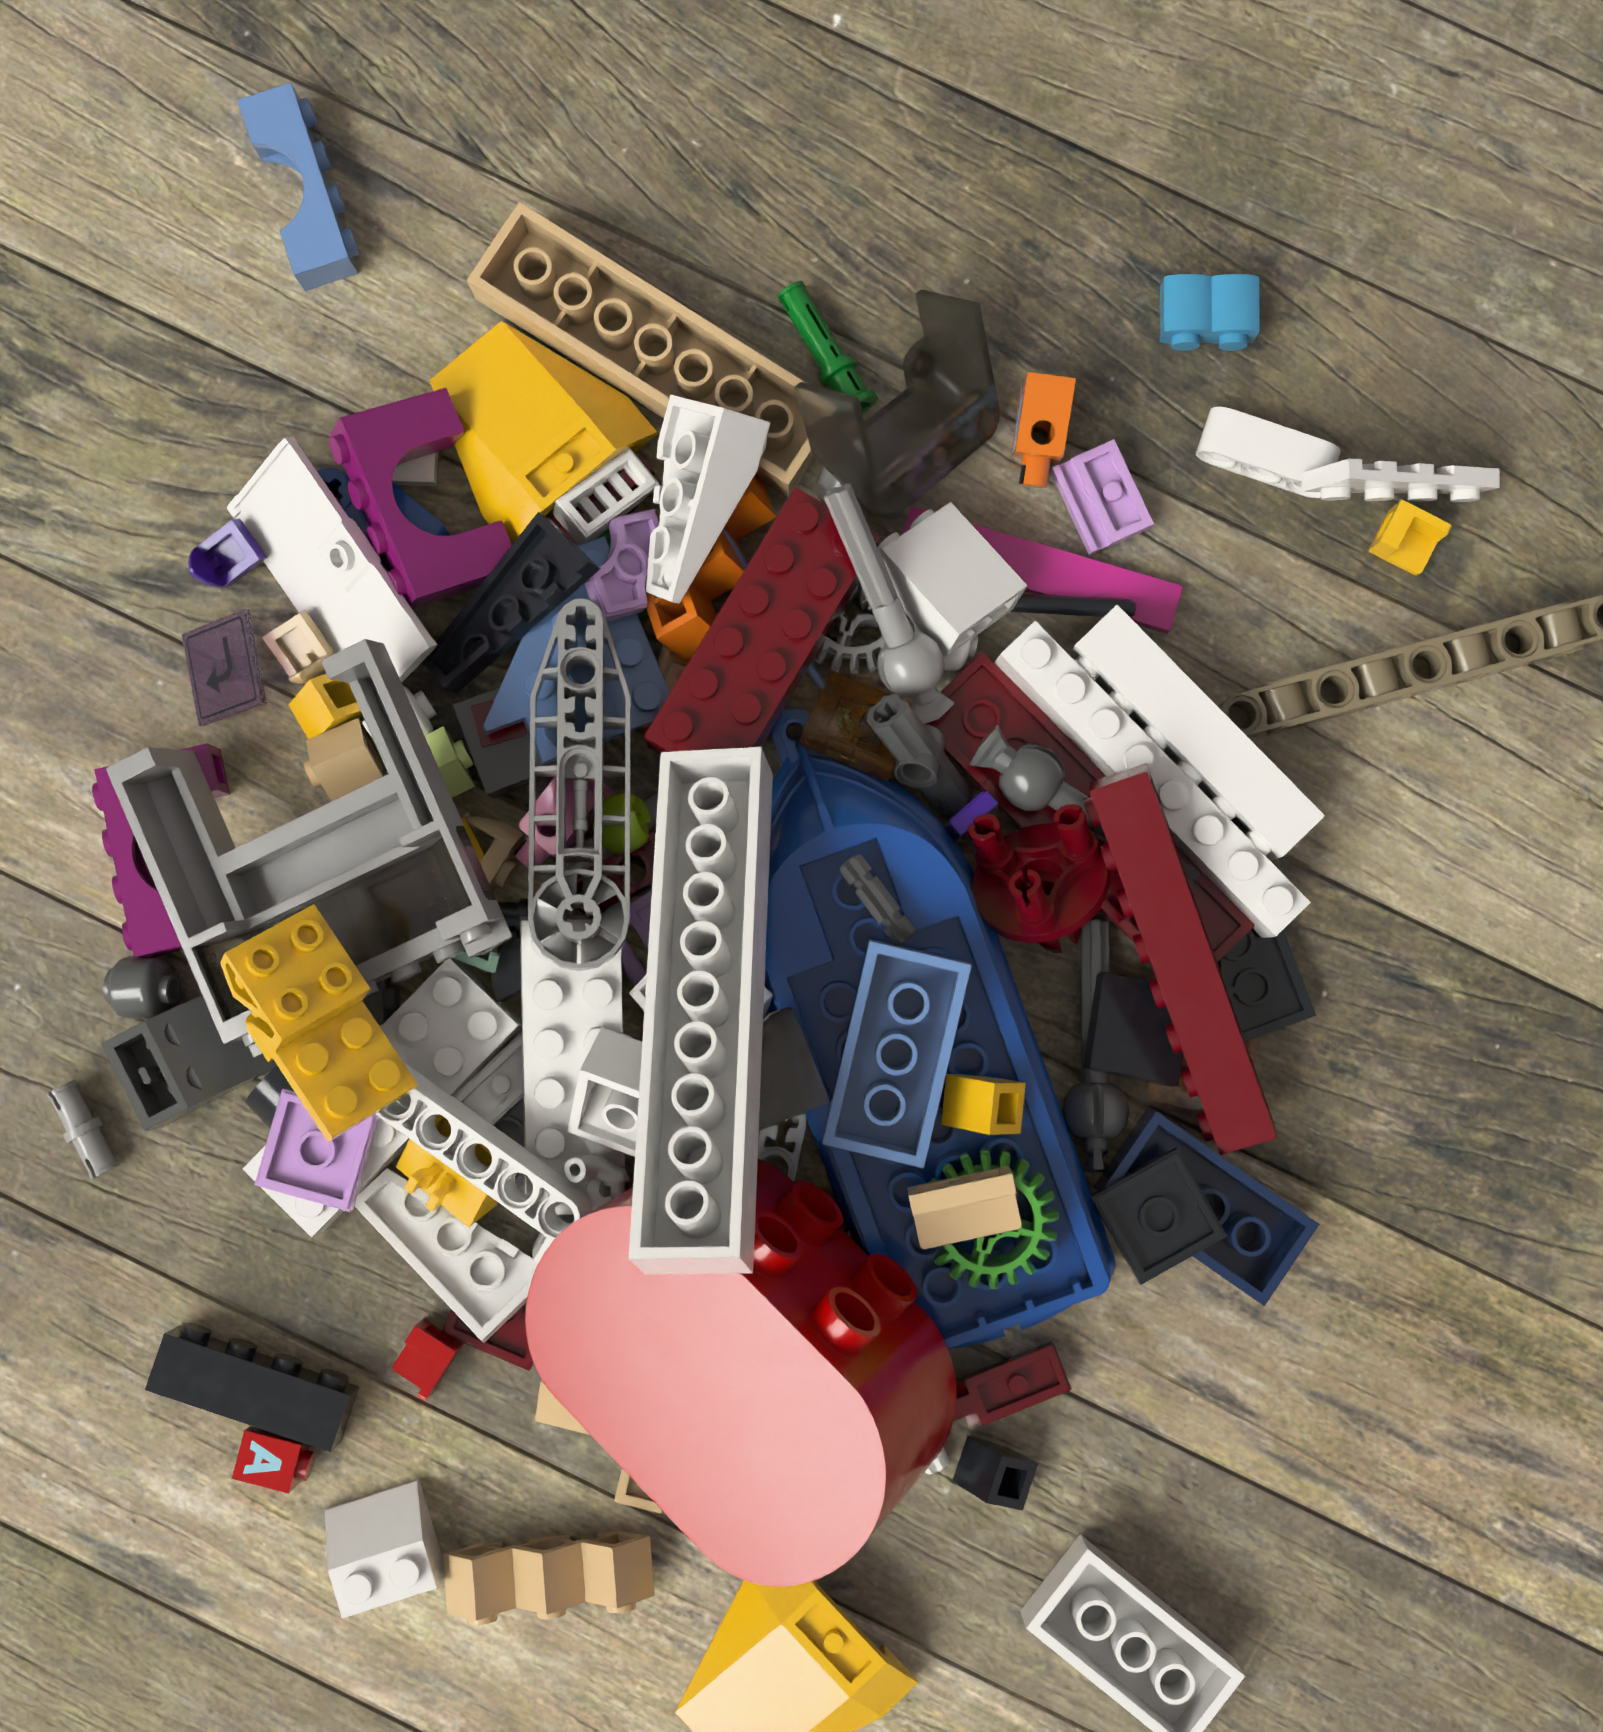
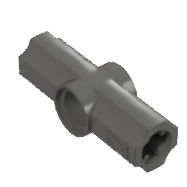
M899 694L883 696L879 703L869 709L867 716L868 724L897 760L894 774L898 781L910 788L919 789L932 808L937 810L941 817L955 816L964 806L970 803L972 790L944 753L946 737L939 729L923 724L907 701H903Z

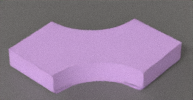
M655 509L615 517L608 523L611 538L609 555L605 563L599 566L601 569L584 583L590 600L600 607L606 621L641 613L647 608L645 582L648 569L650 535L659 526V518Z

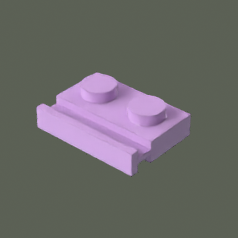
M1115 439L1051 468L1050 473L1089 556L1101 549L1111 547L1151 529L1154 525Z

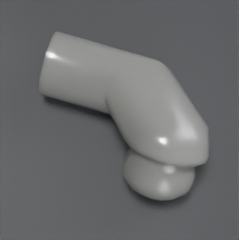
M596 1154L570 1158L564 1166V1174L571 1182L600 1180L599 1192L602 1197L611 1196V1198H615L626 1191L625 1185L629 1181V1176L625 1168Z

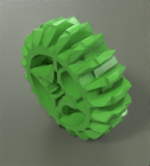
M981 1149L979 1153L981 1164L973 1166L970 1156L965 1152L960 1155V1160L964 1167L963 1171L957 1173L950 1163H945L942 1169L948 1178L1009 1166L1010 1153L1002 1150L998 1156L997 1165L991 1164L989 1150ZM1021 1158L1018 1160L1013 1169L1010 1170L1013 1174L1015 1187L1028 1199L1031 1213L1030 1221L1021 1219L1022 1225L1019 1229L973 1239L974 1247L972 1254L960 1248L956 1243L943 1245L934 1256V1262L941 1266L954 1259L949 1271L951 1278L956 1280L967 1268L969 1269V1286L977 1287L981 1274H987L990 1289H997L999 1285L997 1274L1006 1272L1009 1283L1015 1285L1019 1282L1014 1270L1021 1265L1026 1273L1033 1275L1036 1272V1268L1029 1257L1032 1254L1044 1260L1049 1257V1251L1038 1242L1040 1239L1046 1241H1055L1057 1239L1056 1231L1044 1226L1043 1223L1058 1220L1059 1213L1053 1208H1042V1206L1050 1203L1055 1198V1195L1051 1189L1035 1192L1042 1185L1045 1178L1040 1171H1037L1025 1179L1024 1176L1029 1168V1162L1026 1159ZM932 1178V1179L930 1180V1182H935V1181H940V1180L937 1179V1178ZM1019 1235L1024 1236L1022 1241L1011 1251L1000 1256L988 1257L995 1242L1005 1236L1016 1238Z

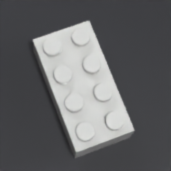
M1081 1534L1020 1611L1027 1630L1153 1732H1203L1245 1677L1231 1655Z

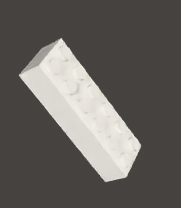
M1118 605L1105 615L1069 652V655L1270 861L1283 857L1325 816Z
M586 915L567 916L566 922L572 923L574 931L581 932L586 930L585 923L591 926L593 918L586 917ZM520 917L524 1148L563 1176H565L564 1166L567 1160L596 1154L625 1168V1153L567 1132L579 1072L601 1027L623 1034L621 949L614 958L598 968L583 971L560 968L545 958L531 937L528 917ZM601 929L599 936L616 944L618 938ZM549 936V937H547V938L541 940L540 942L545 941L546 939L550 938L551 936ZM577 945V964H580L581 945ZM525 1175V1194H532L533 1184L531 1179ZM600 1180L574 1183L589 1195L592 1202V1211L613 1199L611 1196H601L599 1192ZM556 1202L555 1212L557 1215L573 1214L572 1209L567 1204Z
M450 958L445 960L380 1028L403 1062L453 1097L522 1029V1020L503 1002H496L493 992L461 961ZM409 1093L397 1100L406 1109H409L411 1104ZM381 1118L378 1122L358 1194L404 1151L409 1141L408 1137ZM265 1146L243 1168L254 1181L258 1174ZM261 1187L311 1237L325 1232L345 1211Z

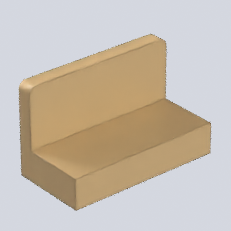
M1009 1166L907 1187L918 1240L922 1249L1019 1229L1022 1225L1015 1196L1017 1193L1013 1174Z

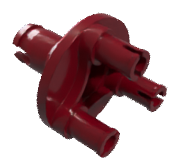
M1076 804L1061 806L1054 814V823L1027 826L1005 837L1002 834L1001 825L997 817L984 814L974 818L972 821L975 826L970 824L968 827L969 834L977 849L975 853L977 867L972 880V892L977 903L976 907L984 923L991 930L1007 939L1039 943L1046 951L1052 953H1062L1059 938L1069 935L1070 940L1077 944L1081 935V927L1099 911L1106 899L1110 886V873L1105 864L1096 834L1089 830L1085 811H1082V807Z

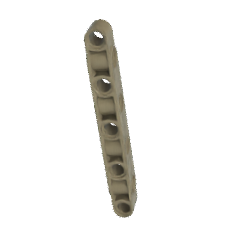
M1603 595L1577 602L1560 603L1276 680L1252 690L1237 693L1226 699L1218 707L1227 716L1230 706L1242 708L1248 716V724L1245 729L1240 730L1248 738L1263 734L1270 735L1567 655L1603 642V626L1597 620L1598 608L1603 609ZM1506 633H1511L1518 638L1520 642L1519 654L1511 652L1506 647ZM1414 657L1422 658L1427 662L1430 670L1428 679L1420 678L1415 674L1412 665ZM1322 682H1330L1336 686L1339 692V699L1336 704L1328 703L1322 698L1320 694Z

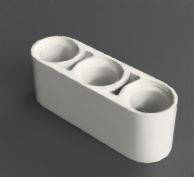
M1213 407L1210 409L1196 450V456L1208 464L1310 498H1321V492H1302V473L1338 462L1341 449L1331 442L1227 407Z

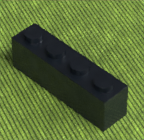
M184 1323L182 1327L177 1326L164 1333L145 1388L146 1391L331 1452L341 1443L360 1387L348 1383L349 1377L346 1374L331 1369H321L320 1373L303 1368L302 1360L287 1354L277 1353L273 1358L256 1352L257 1345L246 1340L230 1338L228 1342L210 1337L212 1331L198 1324Z

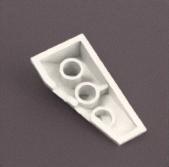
M670 395L657 446V458L664 460L662 485L654 487L653 503L660 504L659 526L650 535L646 592L670 602H681L758 470L761 456L766 449L770 422L722 407Z

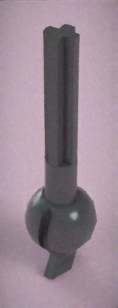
M998 725L983 738L969 765L994 768L1000 772L999 788L1003 796L1013 806L1025 811H1037L1045 808L1046 805L1054 810H1058L1061 806L1067 804L1079 805L1082 807V811H1085L1089 830L1094 832L1097 838L1107 843L1102 825L1093 827L1090 822L1083 800L1088 798V796L1064 781L1065 767L1061 758L1051 748L1039 743H1027L1019 746L1016 750L1008 745ZM1181 859L1192 888L1194 881L1200 875V870Z
M1091 920L1081 927L1080 935L1081 1084L1072 1086L1064 1097L1062 1113L1071 1135L1076 1138H1084V1153L1089 1155V1160L1084 1164V1172H1108V1164L1103 1160V1155L1108 1153V1139L1117 1138L1121 1135L1127 1126L1130 1110L1127 1098L1120 1087L1110 1084V1074L1083 1068L1097 973H1109V921Z

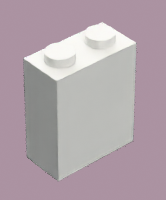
M951 502L935 513L932 509L923 512L912 523L910 530L901 536L897 532L891 534L877 547L905 613L924 634L937 642L945 658L1013 610L1028 586Z

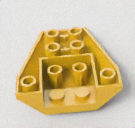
M502 320L429 380L433 391L447 388L465 431L456 442L455 448L482 517L488 524L502 520L511 544L516 541L537 512L545 516L554 508L557 499L605 466L612 459L628 448L635 454L658 435L655 428L626 395Z
M743 1580L676 1707L675 1713L693 1732H853L884 1717L918 1683V1680L884 1644L878 1649L817 1584V1580L794 1586L779 1587L765 1586Z

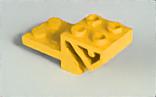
M315 904L224 953L220 963L232 996L252 1011L245 1020L247 1031L268 1063L272 1060L275 1061L328 1143L407 1095L418 1086V1083L362 1001L371 988Z

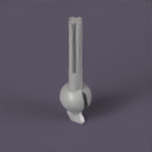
M846 483L839 488L834 487L823 496L886 642L878 655L877 667L879 677L890 691L903 697H910L912 709L923 724L937 720L954 705V702L937 691L935 686L939 683L944 673L945 661L943 651L931 637L921 632H913L851 484Z

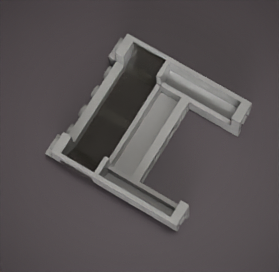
M363 639L321 660L330 680L349 683L388 774L235 848L194 751L147 747L106 768L223 1044L243 1040L245 1047H249L253 1057L263 1053L247 1031L245 1024L246 1018L252 1011L232 996L220 962L225 952L315 904L371 988L365 998L379 992L376 985L378 982L392 977L393 982L397 983L422 972L419 963L435 957L437 963H440L463 953L465 950L468 957L484 955L513 937L385 644L381 642Z

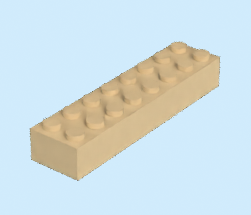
M518 202L467 279V283L477 301L663 419L670 395L770 422L766 449L761 456L756 474L764 483L788 498L840 421L841 405L521 202Z

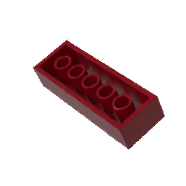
M796 487L793 489L644 735L649 749L661 755V752L762 746L860 582L825 503ZM870 530L878 547L880 535Z

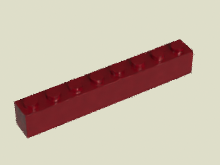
M1147 763L1090 782L1089 792L1091 796L1083 799L1092 826L1102 825L1107 843L1100 845L1101 852L1109 873L1118 870L1124 888L1117 890V896L1125 918L1134 916L1140 934L1133 936L1134 944L1141 963L1151 962L1156 979L1149 981L1150 988L1158 1009L1167 1006L1172 1024L1165 1025L1173 1052L1183 1051L1189 1068L1182 1069L1181 1072L1190 1098L1199 1095L1204 1112L1197 1114L1205 1141L1215 1140L1219 1154L1223 1155L1276 1139L1275 1124Z

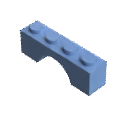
M290 82L238 99L237 101L251 144L262 161L290 167L298 172L303 179L304 194L299 211L292 221L280 231L296 279L303 289L307 291L358 274L353 257L359 256L360 250L351 227L343 229L339 214L346 212L345 204L337 184L329 186L325 170L331 169L332 165L323 141L315 142L311 127L317 126L318 123L309 98L300 99Z

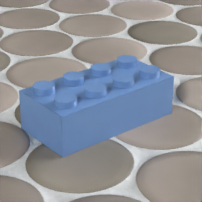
M869 939L823 1134V1145L924 1168L972 966L969 962Z

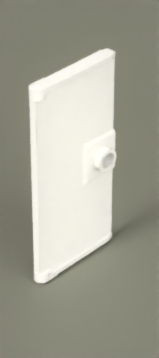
M294 436L284 438L240 493L229 503L227 510L234 519L240 518L267 556L264 563L299 613L303 610L308 612L334 650V653L363 639L384 643L402 683L435 649L437 643L432 639L403 595H398L389 575L380 563V557L356 522L347 516L296 442Z

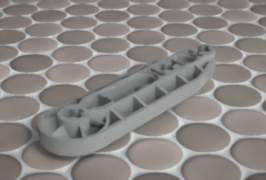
M579 598L566 603L558 613L530 695L528 921L531 937L545 958L560 968L583 971L598 968L614 958L626 941L630 924L631 696L604 613L592 601ZM582 618L587 619L588 623L586 627V648L578 647L575 629L578 619ZM558 643V667L548 668ZM604 644L608 645L615 669L604 668ZM586 665L594 670L595 675L591 681L585 684H576L569 680L568 673L575 666ZM544 680L558 681L557 716L537 717V700ZM619 680L626 701L625 718L604 716L605 681ZM576 701H585L586 717L589 723L586 724L584 732H576L573 724L577 720ZM537 728L557 729V765L536 766ZM625 728V767L604 766V730ZM536 776L557 778L556 815L536 816ZM625 777V816L603 815L604 778ZM566 780H575L573 781L574 820L572 831H576V848L566 849ZM586 780H595L594 849L584 848V832L588 831V821L586 820L588 781ZM536 825L556 826V865L535 866ZM625 825V866L603 865V827ZM580 861L594 863V871L580 868L566 871V863ZM535 874L555 875L545 881L535 894ZM604 875H625V897L617 885ZM577 877H582V895H576ZM616 895L619 902L600 912L598 904ZM545 898L546 900L558 906V908L546 903L541 899ZM578 908L585 910L586 917L593 918L591 926L585 923L586 930L581 932L574 931L572 923L566 922L568 914L574 917L573 910ZM601 929L617 937L618 941L616 944L599 936ZM551 936L550 938L546 939L545 941L540 942L541 940H543V939H545V938ZM577 945H581L580 964H577Z

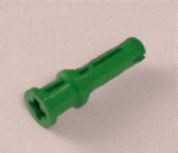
M797 281L780 291V295L777 298L820 368L818 379L821 385L829 387L837 403L841 405V419L849 420L861 415L877 402L878 397L874 390L867 389L858 374L856 359L854 356H850V354H844L829 326L811 299L803 281Z

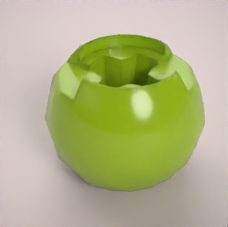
M625 792L614 793L603 800V815L625 816ZM630 794V853L639 849L647 842L650 836L648 835L647 824L651 823V817L645 803L633 794ZM625 825L603 827V848L617 854H625Z

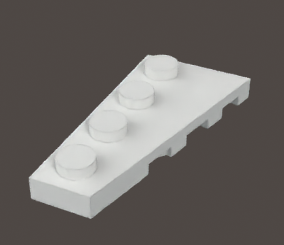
M1348 458L1303 472L1302 492H1321V500L1325 501L1350 499L1351 493H1364L1365 501H1386L1394 499V493H1408V501L1411 502L1437 500V494H1450L1451 502H1472L1480 500L1481 492L1500 488V470L1498 468L1445 466L1437 468V473H1434V464L1417 463L1397 466L1395 461H1377L1374 464H1362V459Z
M388 1168L385 1169L357 1195L355 1208L473 1333L485 1343L527 1302L531 1280L538 1264L533 1261V1258L521 1252L517 1247L485 1230L478 1223L475 1222L472 1226L467 1227L442 1205L432 1212L425 1206L430 1197L429 1194L420 1188L413 1194H410L404 1189L407 1180Z

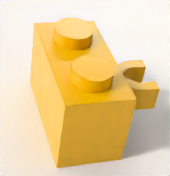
M437 1114L435 1119L437 1131L445 1137H450L451 1125L444 1116ZM409 1139L396 1168L409 1178L404 1187L406 1191L413 1194L418 1188H421L430 1195L425 1205L429 1210L433 1212L442 1205L467 1227H470L497 1205L498 1202ZM476 1144L475 1155L480 1163L490 1166L492 1163L490 1150L482 1144Z

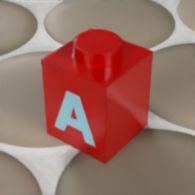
M249 1426L244 1430L232 1479L289 1494L301 1480L307 1481L314 1464L315 1452L309 1450L310 1445Z

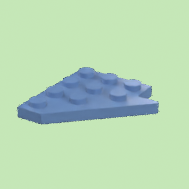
M605 536L578 545L597 566L603 565L609 555L610 548ZM585 584L580 586L522 637L482 729L485 735L524 721L530 736V695L558 613L566 603L573 599L583 598L590 600ZM637 614L607 621L631 696V732L651 725L670 694ZM583 618L578 619L575 629L578 647L586 648V627L588 623L587 619ZM558 643L548 668L558 667ZM604 644V668L615 669L608 645ZM578 665L570 670L568 678L576 684H585L592 680L595 672L589 666ZM544 680L537 700V717L557 716L558 681ZM619 680L605 681L604 716L625 718L626 701ZM576 701L577 720L573 724L576 732H584L586 724L589 723L586 717L585 701ZM537 728L536 753L541 765L557 760V729ZM625 728L605 729L604 742L625 735Z

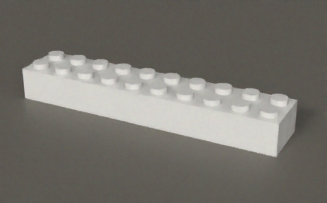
M762 747L661 752L629 1244V1260L644 1274L753 1273L773 774Z

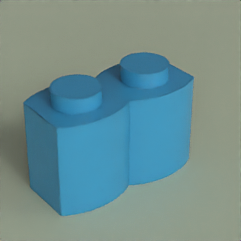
M1177 274L1164 276L1160 285V343L1171 344V348L1178 351L1194 350L1200 347V343L1206 342L1219 344V349L1236 351L1246 348L1247 343L1255 341L1260 332L1259 276L1249 274H1224L1216 276Z

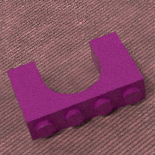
M447 388L340 417L329 438L332 456L338 465L343 464L349 478L348 492L350 499L357 510L362 509L368 523V541L376 553L381 555L387 569V574L398 595H403L412 609L479 587L512 546L502 520L460 534L439 536L427 533L414 526L405 518L396 504L392 489V478L395 468L409 460L453 448L465 432Z
M208 743L180 749L195 752L214 798L230 795L221 749ZM109 766L94 769L97 783L92 785L93 798L97 808L104 813L107 828L102 831V841L107 855L113 857L116 876L112 877V888L119 904L123 903L126 922L122 924L124 943L128 950H133L134 957H156L182 951L183 948L106 771V768Z

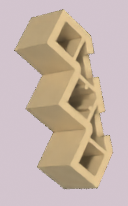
M359 718L306 740L309 760L303 762L306 774L313 787L318 788L322 786L331 801L384 776L383 772L386 769L380 755ZM422 855L369 879L366 883V892L384 926L438 903L432 878Z
M624 1531L598 1532L597 1539L594 1540L583 1539L576 1541L571 1540V1535L530 1538L527 1544L503 1547V1540L490 1541L443 1554L447 1614L467 1618V1622L470 1625H485L495 1622L497 1614L514 1608L537 1612V1618L539 1619L559 1618L566 1615V1608L584 1602L606 1606V1611L609 1613H624L634 1610L636 1608L635 1602L655 1596L650 1536Z

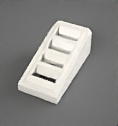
M628 448L557 499L553 514L575 542L581 545L597 539L609 529L608 523L613 518L626 515L653 493L654 487L660 485V483L634 452ZM622 469L626 471L638 486L634 491L630 489L618 474ZM607 481L623 498L619 502L605 488L604 484ZM591 494H594L606 509L604 513L601 514L588 497ZM577 506L590 520V523H587L575 509Z

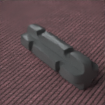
M856 854L840 866L841 874L849 885L852 883L855 885L857 890L854 892L878 924L882 922L885 926L883 931L892 944L900 945L914 935L915 927L905 914L901 916L898 912L900 909L899 905L877 875L875 877L871 875L869 871L872 868L864 857Z

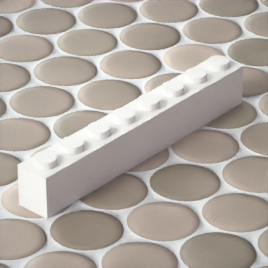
M1036 621L999 655L994 663L1106 776L1147 763L1176 847L1255 925L1253 929L1262 938L1276 937L1311 903Z

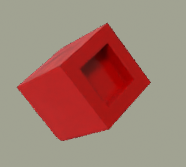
M424 1318L413 1327L405 1340L406 1345L392 1368L394 1372L421 1388L417 1397L426 1401L433 1394L464 1344L441 1334L442 1330Z

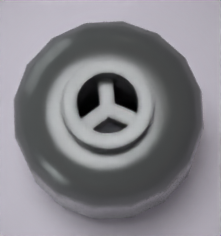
M128 956L122 958L107 972L103 984V993L107 1003L111 1005V1008L118 1016L130 1019H150L172 1009L174 1003L179 1000L182 989L180 978L175 974L174 968L167 960L159 957Z

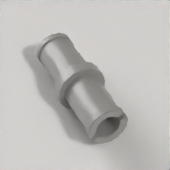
M75 1080L46 1094L47 1099L50 1100L66 1130V1133L63 1134L66 1143L72 1141L89 1173L90 1180L120 1165L99 1129L103 1125L99 1116L95 1118L92 1116Z

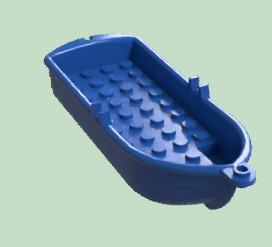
M789 709L782 712L772 728V739L782 766L772 781L764 986L773 994L768 1013L846 1227L852 1226L858 1231L864 1251L868 1256L875 1253L885 1255L897 1262L909 1274L917 1289V1297L914 1302L935 1323L945 1341L947 1349L971 1346L1005 1337L1004 1329L1018 1324L1021 1330L1027 1329L1059 1314L1074 1304L1102 1295L1107 1291L1114 1273L1115 1256L1100 1214L1089 1196L1092 1194L999 937L996 932L984 923L976 907L977 903L972 892L974 873L947 829L914 795L875 768L854 758L849 759L825 749V743L815 718L807 711ZM793 724L801 725L804 728L803 738L799 741L788 739L786 732L789 726ZM860 854L864 857L872 868L869 871L873 877L877 875L899 905L900 909L898 912L901 916L905 914L915 927L914 935L899 946L966 961L972 965L946 1074L984 1076L1026 1083L1021 1134L987 1135L941 1125L946 1083L945 1076L924 1168L822 1144L869 939L892 944L883 931L885 926L882 922L880 924L876 922L854 892L857 890L853 883L849 885L840 872V866L854 855ZM981 1149L989 1150L991 1164L997 1165L1000 1152L1002 1150L1008 1151L1010 1153V1169H1013L1021 1158L1026 1159L1029 1162V1168L1024 1178L1026 1179L1037 1171H1040L1045 1178L1042 1185L1035 1192L1051 1189L1055 1195V1198L1050 1203L1042 1206V1208H1053L1059 1213L1058 1220L1043 1223L1044 1226L1056 1231L1057 1239L1055 1241L1040 1239L1038 1242L1049 1251V1257L1044 1260L1032 1254L1029 1259L1033 1262L1036 1272L1033 1275H1029L1021 1265L1014 1269L1019 1281L1015 1285L1009 1283L1006 1272L997 1274L999 1280L997 1289H990L987 1274H981L977 1287L969 1286V1269L967 1268L956 1280L951 1278L949 1271L954 1259L941 1266L934 1262V1256L943 1245L928 1249L920 1247L907 1187L929 1183L932 1178L939 1180L949 1179L942 1169L945 1163L953 1165L957 1173L963 1171L964 1167L961 1163L960 1155L965 1152L970 1156L973 1166L980 1165L979 1153ZM1015 1187L1020 1218L1030 1221L1031 1213L1028 1199ZM1019 1235L1018 1238L1005 1236L995 1242L988 1257L1000 1256L1011 1251L1022 1241L1024 1236ZM973 1239L956 1242L960 1248L972 1254L974 1247Z

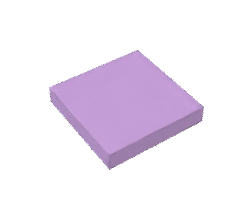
M287 1088L282 1089L254 1185L348 1212L352 1211L380 1117L374 1114L328 1143L295 1091Z

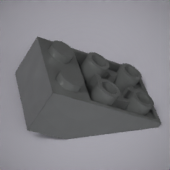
M228 984L213 990L225 1021L249 1010L232 996ZM203 995L147 1019L101 1043L144 1131L163 1128L264 1075L277 1066L274 1060L268 1063L263 1054L253 1057L249 1047H245L243 1040L223 1044Z

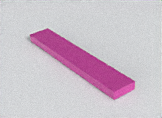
M911 506L903 534L910 530L912 523L927 510ZM972 524L1028 585L1024 592L1039 595L1131 599L1136 603L1135 616L1130 618L1137 625L1166 634L1170 632L1183 586Z

